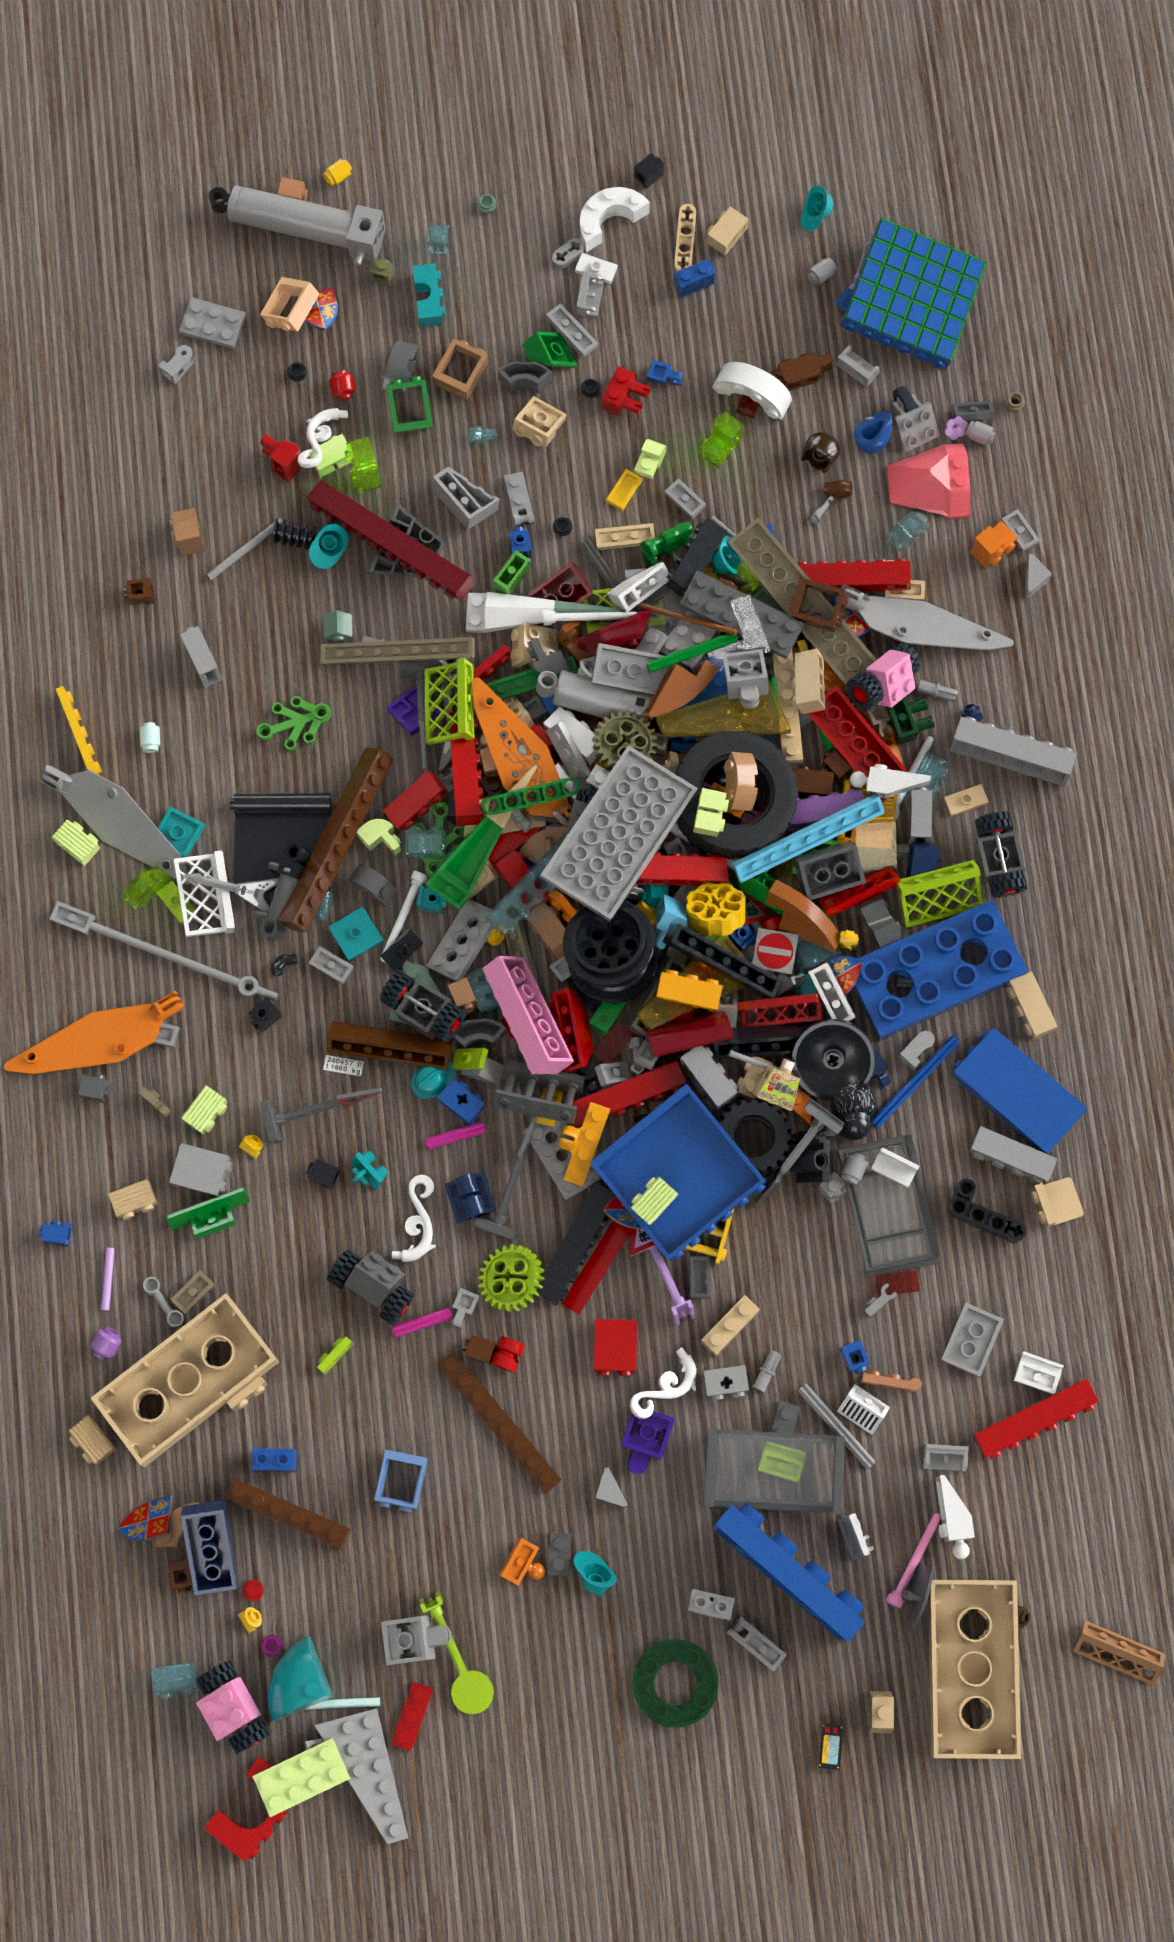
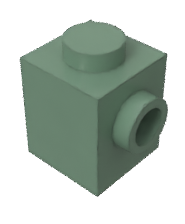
M336 610L324 615V638L333 640L334 643H343L344 640L352 637V614Z

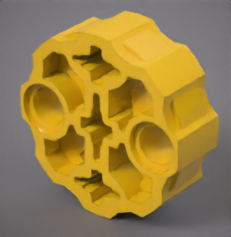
M706 883L700 885L698 889L691 891L687 896L686 913L689 927L697 930L699 934L708 937L713 935L723 937L732 934L734 930L741 928L745 923L744 894L727 883Z

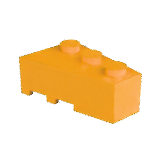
M666 970V973L662 972L660 975L656 998L691 1005L694 1008L709 1009L710 1012L715 1013L718 1010L723 985H718L719 981L707 979L705 982L698 980V976L686 974V977L678 976L677 971Z

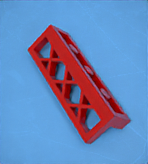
M889 866L865 877L866 883L826 895L817 900L820 908L823 909L827 916L831 917L896 887L897 883L901 882L900 878Z
M818 994L737 1002V1011L741 1012L742 1027L823 1020L821 996ZM809 1005L817 1006V1016L809 1017L804 1011ZM789 1007H794L799 1011L793 1019H789L784 1015ZM771 1009L779 1013L774 1021H769L764 1017ZM754 1011L759 1015V1018L754 1023L747 1024V1012Z

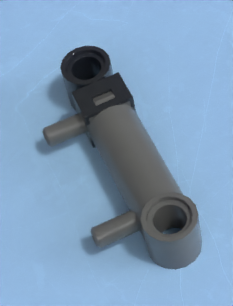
M291 842L286 845L284 849L286 860L281 859L280 864L272 861L268 864L269 869L275 870L280 874L268 912L257 909L253 911L254 917L263 919L259 927L261 934L277 941L283 939L287 932L286 926L278 920L305 868L303 865H306L311 857L310 850L297 842Z

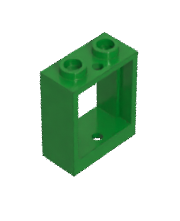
M421 376L410 377L409 382L403 383L401 379L391 380L390 385H387L394 433L433 427L425 379L421 380ZM421 385L426 419L398 423L392 390Z

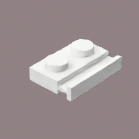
M1023 1351L1013 1381L1054 1395L1064 1365Z

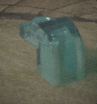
M911 511L894 526L886 538L901 551L910 546L917 535L927 531L931 524L918 511L915 513Z

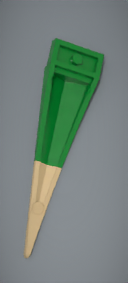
M533 765L510 791L525 788L534 774L537 765ZM510 795L506 799V804L511 807L514 805L515 799ZM513 811L497 815H486L437 867V870L425 885L459 909L471 894Z

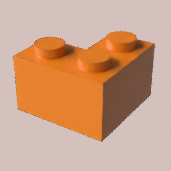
M1000 521L993 528L989 525L975 537L970 553L987 569L990 565L995 566L1002 559L1001 556L1004 553L1009 554L1014 550L1017 536Z

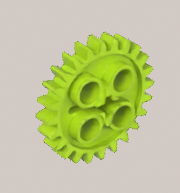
M511 1244L509 1249L503 1245L502 1252L495 1249L496 1255L489 1254L491 1260L483 1261L486 1268H480L484 1275L478 1277V1279L483 1281L478 1286L481 1289H485L481 1292V1295L486 1297L485 1301L489 1304L491 1303L492 1307H498L500 1311H504L506 1308V1311L511 1313L513 1308L516 1311H520V1305L527 1308V1301L534 1303L532 1296H539L536 1290L537 1288H543L539 1281L544 1280V1277L539 1274L544 1272V1269L538 1267L541 1265V1261L536 1260L537 1255L531 1253V1250L528 1248L524 1250V1247L521 1245L516 1247ZM505 1264V1269L500 1272V1267ZM524 1264V1269L519 1272V1267ZM523 1284L522 1290L517 1292L518 1287ZM503 1285V1290L498 1293L499 1287Z

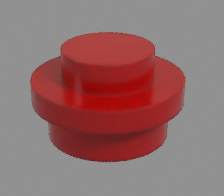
M258 1580L247 1581L242 1589L243 1596L249 1601L259 1600L264 1594L262 1583Z

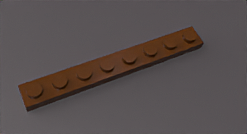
M454 1351L437 1364L545 1494L562 1480Z

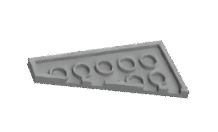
M377 1708L314 1725V1728L324 1742L331 1738L334 1739L350 1776V1779L347 1781L369 1814L384 1842L390 1844L407 1839L406 1826Z

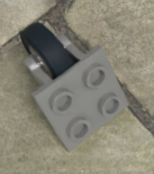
M905 386L893 390L894 403H892V406H894L893 410L897 414L895 421L904 452L940 437L931 402L928 401L921 404L916 396L910 394Z

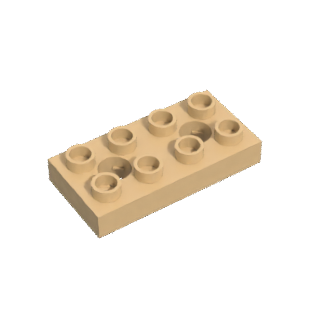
M225 1293L91 1397V1400L141 1466L146 1467L227 1404L228 1400L253 1380L264 1375L278 1364L279 1360L230 1296ZM217 1341L229 1342L232 1347L231 1358L223 1366H211L207 1361V1351ZM148 1394H160L164 1400V1409L155 1419H143L139 1412L140 1402Z
M932 1580L928 1596L931 1758L1021 1759L1017 1581ZM970 1609L977 1610L986 1620V1630L976 1640L969 1639L960 1629V1619ZM972 1698L980 1699L988 1708L989 1713L985 1723L976 1729L970 1728V1725L962 1719L961 1715L962 1708Z

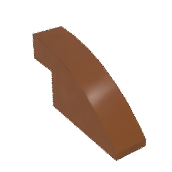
M707 660L699 662L693 674L678 664L670 666L644 711L642 718H653L682 707L704 690L719 668Z
M776 880L769 890L765 903L784 911L779 929L788 933L798 934L799 938L835 953L840 944L841 935L830 919L803 894Z

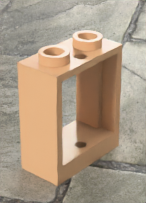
M281 277L260 315L265 320V324L271 328L277 327L285 331L292 330L298 332L316 301L319 292L310 282ZM291 295L298 296L299 298L289 316H280Z

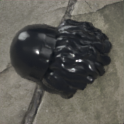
M858 1082L854 1084L848 1083L846 1086H843L838 1095L834 1096L830 1102L831 1113L844 1122L843 1128L839 1133L848 1140H859L868 1134L871 1127L870 1119L876 1110V1101L873 1093L863 1084L859 1085Z

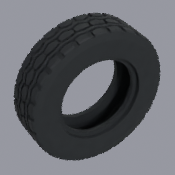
M719 732L712 734L711 737L708 736L700 740L699 743H696L685 754L675 773L698 788L676 824H678V828L683 836H686L692 845H696L699 850L706 854H717L720 857H727L729 860H735V858L740 860L775 843L786 832L797 809V779L789 760H786V756L774 744L748 732ZM731 752L752 753L758 770V775L755 776L762 784L766 795L764 813L758 819L748 824L732 825L725 823L723 832L719 831L717 837L694 833L693 828L704 778L712 771L724 767Z

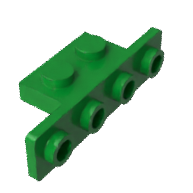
M240 1188L181 1211H176L173 1214L167 1215L166 1218L172 1230L191 1224L194 1235L198 1239L236 1225L231 1209L246 1204L250 1200L245 1188Z

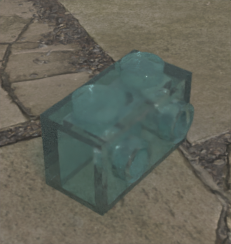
M483 968L465 975L475 996L477 1008L481 1016L501 1008L494 997L490 984L486 980Z

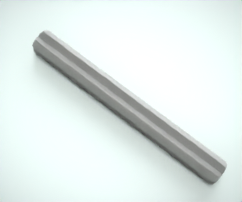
M804 1384L798 1390L801 1396L837 1436H845L844 1444L866 1469L870 1468L875 1463V1460L807 1384Z

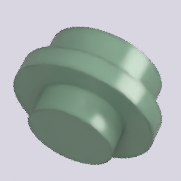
M483 194L477 201L478 209L483 213L494 211L496 208L495 198L490 194Z

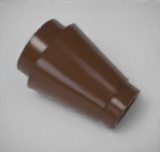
M844 479L824 482V494L845 499L852 497V481Z

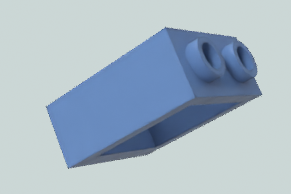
M385 1450L375 1495V1501L379 1502L378 1506L391 1508V1505L400 1506L399 1510L411 1513L412 1509L417 1510L428 1459ZM390 1460L420 1466L412 1503L383 1497Z

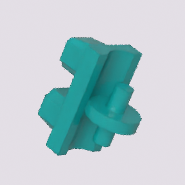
M370 1150L363 1154L358 1152L351 1162L355 1167L352 1169L355 1175L352 1181L354 1184L361 1181L364 1186L369 1183L374 1190H377L387 1176L388 1170L382 1165L376 1169L371 1166L376 1158Z

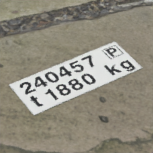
M326 1055L323 1070L361 1076L364 1061Z

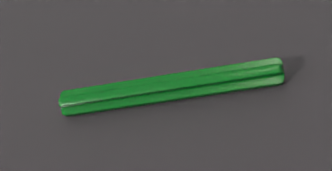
M727 633L646 663L647 671L652 673L733 644L738 641L737 634Z

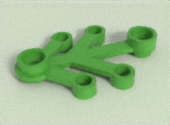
M294 696L290 701L291 706L294 709L302 708L310 712L302 715L276 702L272 705L273 714L276 716H286L290 720L273 726L262 723L257 727V735L261 740L267 741L273 737V734L294 727L290 737L284 743L288 751H294L297 748L296 741L305 724L313 721L309 731L303 735L304 742L312 745L316 741L315 735L321 723H325L331 718L332 711L327 704L319 703L313 705L302 700L299 696ZM299 700L300 704L294 705L293 702ZM278 706L281 707L279 712L274 710ZM320 711L325 712L324 716H319L318 714ZM264 731L269 732L267 736L262 735ZM309 735L313 736V739L310 741L306 740V737ZM293 742L294 746L288 747L287 744Z
M444 802L434 804L432 808L433 814L436 817L434 839L425 830L424 824L416 823L413 826L414 834L420 836L433 850L431 858L424 851L423 845L420 842H414L411 846L412 853L418 855L426 864L425 871L430 878L434 874L432 868L438 867L458 845H454L451 848V852L441 858V851L456 839L464 837V828L456 826L453 832L442 840L444 818L448 815V805ZM439 809H443L445 811L443 814L437 813ZM420 826L423 828V830L421 832H417L416 828ZM460 829L463 831V833L461 835H457L455 833L456 830ZM420 846L421 850L415 851L414 847Z

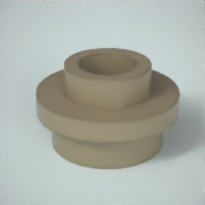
M1012 392L1006 397L1005 404L1009 410L1019 411L1024 407L1025 399L1021 393ZM1015 400L1018 404H1013L1011 401Z

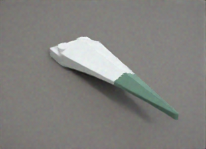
M493 592L468 593L466 632L489 633L515 628L523 623H544L543 609H551L555 613L623 612V610Z

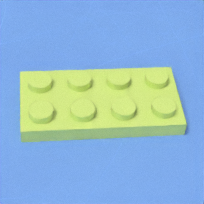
M331 1738L254 1775L253 1779L269 1816L272 1817L349 1780L350 1776L335 1741Z

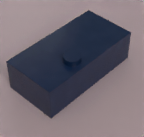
M225 1500L182 1506L181 1522L194 1595L237 1589L239 1578Z

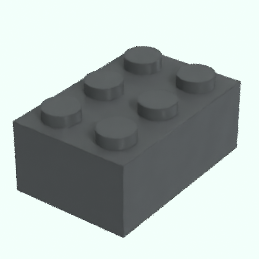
M850 840L793 858L801 892L809 900L866 883L857 846Z

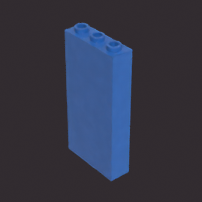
M995 1028L990 1032L986 1030L979 1037L981 1042L977 1046L973 1044L965 1053L968 1055L964 1061L960 1059L952 1067L954 1072L951 1076L1033 1148L1048 1154L1088 1108Z

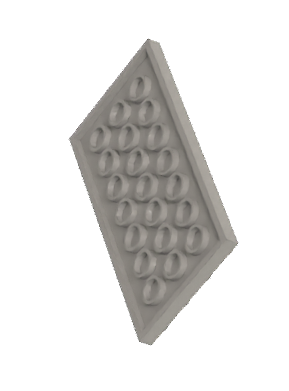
M628 745L541 873L540 878L606 920L611 921L698 788Z

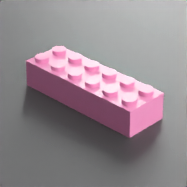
M498 956L483 968L486 980L494 992V997L502 1009V1014L510 1026V1031L515 1037L518 1048L523 1054L531 1073L558 1074L573 1063L574 1060L525 957Z

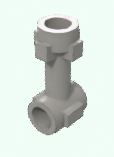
M642 1038L630 1039L629 1049H633V1059L643 1043ZM634 1061L633 1065L630 1066V1071L635 1076H639L646 1072V1067Z

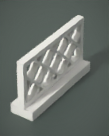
M214 851V854L175 858L173 861L186 937L222 932L226 934L234 933L235 924L229 891L214 887L211 891H208L199 884L189 894L182 888L186 879L184 878L181 881V876L183 877L186 874L179 869V864L188 863L193 867L188 874H192L196 869L204 877L227 882L223 852ZM210 860L211 868L208 872L198 867L201 861ZM198 888L207 894L202 902L193 897ZM209 897L216 900L218 904L213 911L204 905ZM189 899L199 905L194 913L186 909L185 905ZM201 907L210 913L205 922L196 916ZM212 916H215L220 920L221 927L212 928L207 923ZM192 919L202 924L199 930L189 931L188 924Z

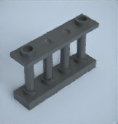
M505 1060L501 1080H505L506 1084L503 1091L496 1090L493 1107L574 1124L577 1107L572 1106L574 1096H582L585 1076L566 1072L558 1074H532L527 1064ZM514 1083L526 1085L524 1095L511 1093ZM534 1087L547 1088L544 1100L532 1097ZM555 1090L566 1093L564 1104L552 1101Z

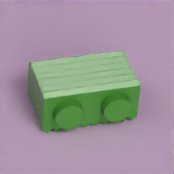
M515 550L492 580L493 588L501 594L512 595V592H515L514 589H517L521 580L531 570L530 559Z

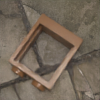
M453 338L432 376L433 385L464 400H468L489 363L488 354L481 348L471 347L464 340ZM455 351L478 360L466 384L443 374Z

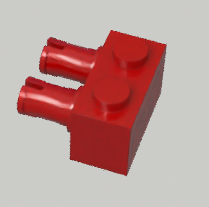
M617 366L603 394L602 409L620 415L624 408L639 415L643 408V403L628 397L632 392L647 399L651 387L637 382L634 372Z
M265 434L260 441V444L264 446L262 449L263 453L270 457L274 473L290 482L302 468L298 463L300 448L292 441L289 443L283 439L281 443H278Z

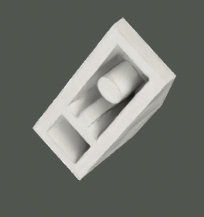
M660 562L621 582L607 594L615 608L622 609L623 612H629L669 581L666 578L669 572L665 564Z

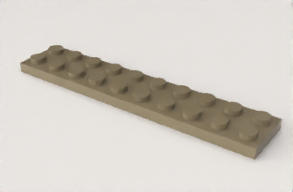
M758 517L730 539L728 544L788 615L800 577L810 579ZM808 588L800 613L831 621L835 610L820 591ZM844 620L841 627H837L836 632L806 624L803 625L800 631L814 649L819 650L824 661L844 685L860 672H866L867 674L866 668L877 660Z

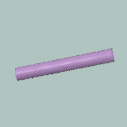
M106 1248L101 1310L109 1311L114 1248Z

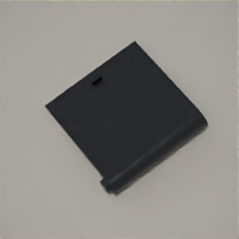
M331 793L234 794V798H230V810H234L235 814L234 884L279 878L280 874L275 870L269 869L268 864L271 861L280 864L281 859L286 860L284 849L288 843L297 842L307 847L312 855L331 817ZM276 886L265 892H275Z

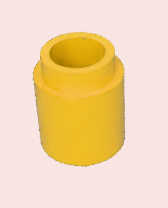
M339 159L325 169L326 172L323 173V176L330 186L338 185L351 175L350 170H352V167L347 160Z

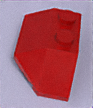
M566 988L552 993V1000L548 1008L574 1060L573 1063L564 1069L567 1072H571L587 1066L594 1048L587 1010L572 988Z

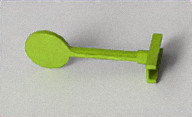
M435 1592L436 1599L429 1598V1603H426L424 1598L420 1599V1607L423 1613L429 1611L431 1618H434L437 1625L447 1626L442 1616L443 1611L440 1605L443 1604V1599L440 1592ZM451 1636L450 1642L446 1646L459 1672V1676L452 1684L451 1696L453 1703L464 1713H481L489 1707L493 1700L494 1689L492 1682L487 1675L480 1671L467 1670Z

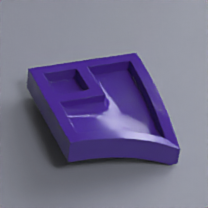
M416 684L386 707L390 715L411 736L420 731ZM436 708L431 714V719L433 721H435V719L441 713V711L438 708Z

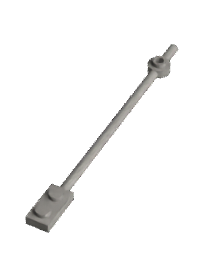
M57 901L50 916V921L88 935L91 929L235 985L245 997H253L258 994L273 1001H276L278 998V993L260 987L256 978L252 976H245L239 979L95 923V915ZM253 985L252 990L248 991L246 990V986Z

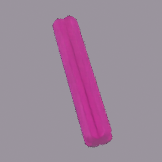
M483 1122L435 1135L425 1139L428 1149H433L485 1133V1127Z
M447 1308L392 1326L393 1335L399 1337L451 1320L453 1318L451 1310Z

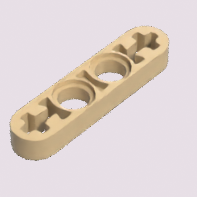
M684 204L679 210L674 262L675 272L682 270V258H685V268L692 265L696 208L692 204ZM686 211H690L689 221H685ZM688 227L691 229V233L684 235L681 233V229ZM681 245H688L690 250L682 252L679 247Z

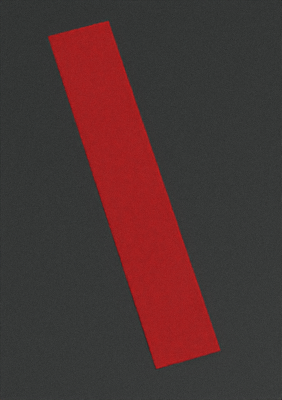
M613 1220L569 1290L565 1301L561 1303L563 1306L577 1314L581 1313L633 1230L632 1228L622 1226Z

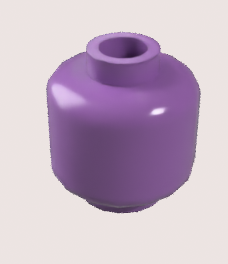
M109 1327L99 1329L90 1344L94 1351L93 1355L102 1360L113 1358L122 1343L119 1337L120 1334Z

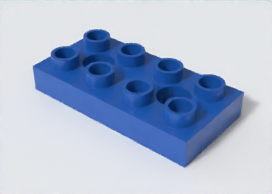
M990 900L857 958L864 963L861 976L853 990L879 1042L1002 988L1010 980L1027 974L1028 970L994 901ZM976 944L983 950L984 959L981 964L971 965L962 960L960 951L963 945ZM902 975L911 980L912 986L908 996L898 998L888 992L886 987L890 977Z
M745 1502L739 1510L731 1505L712 1529L841 1643L849 1642L865 1623L858 1616L864 1609V1605L847 1590L840 1591L836 1596L826 1588L825 1585L831 1579V1576L814 1561L811 1560L803 1567L793 1559L792 1555L797 1551V1546L779 1531L772 1538L768 1537L758 1528L764 1522V1517L748 1503Z

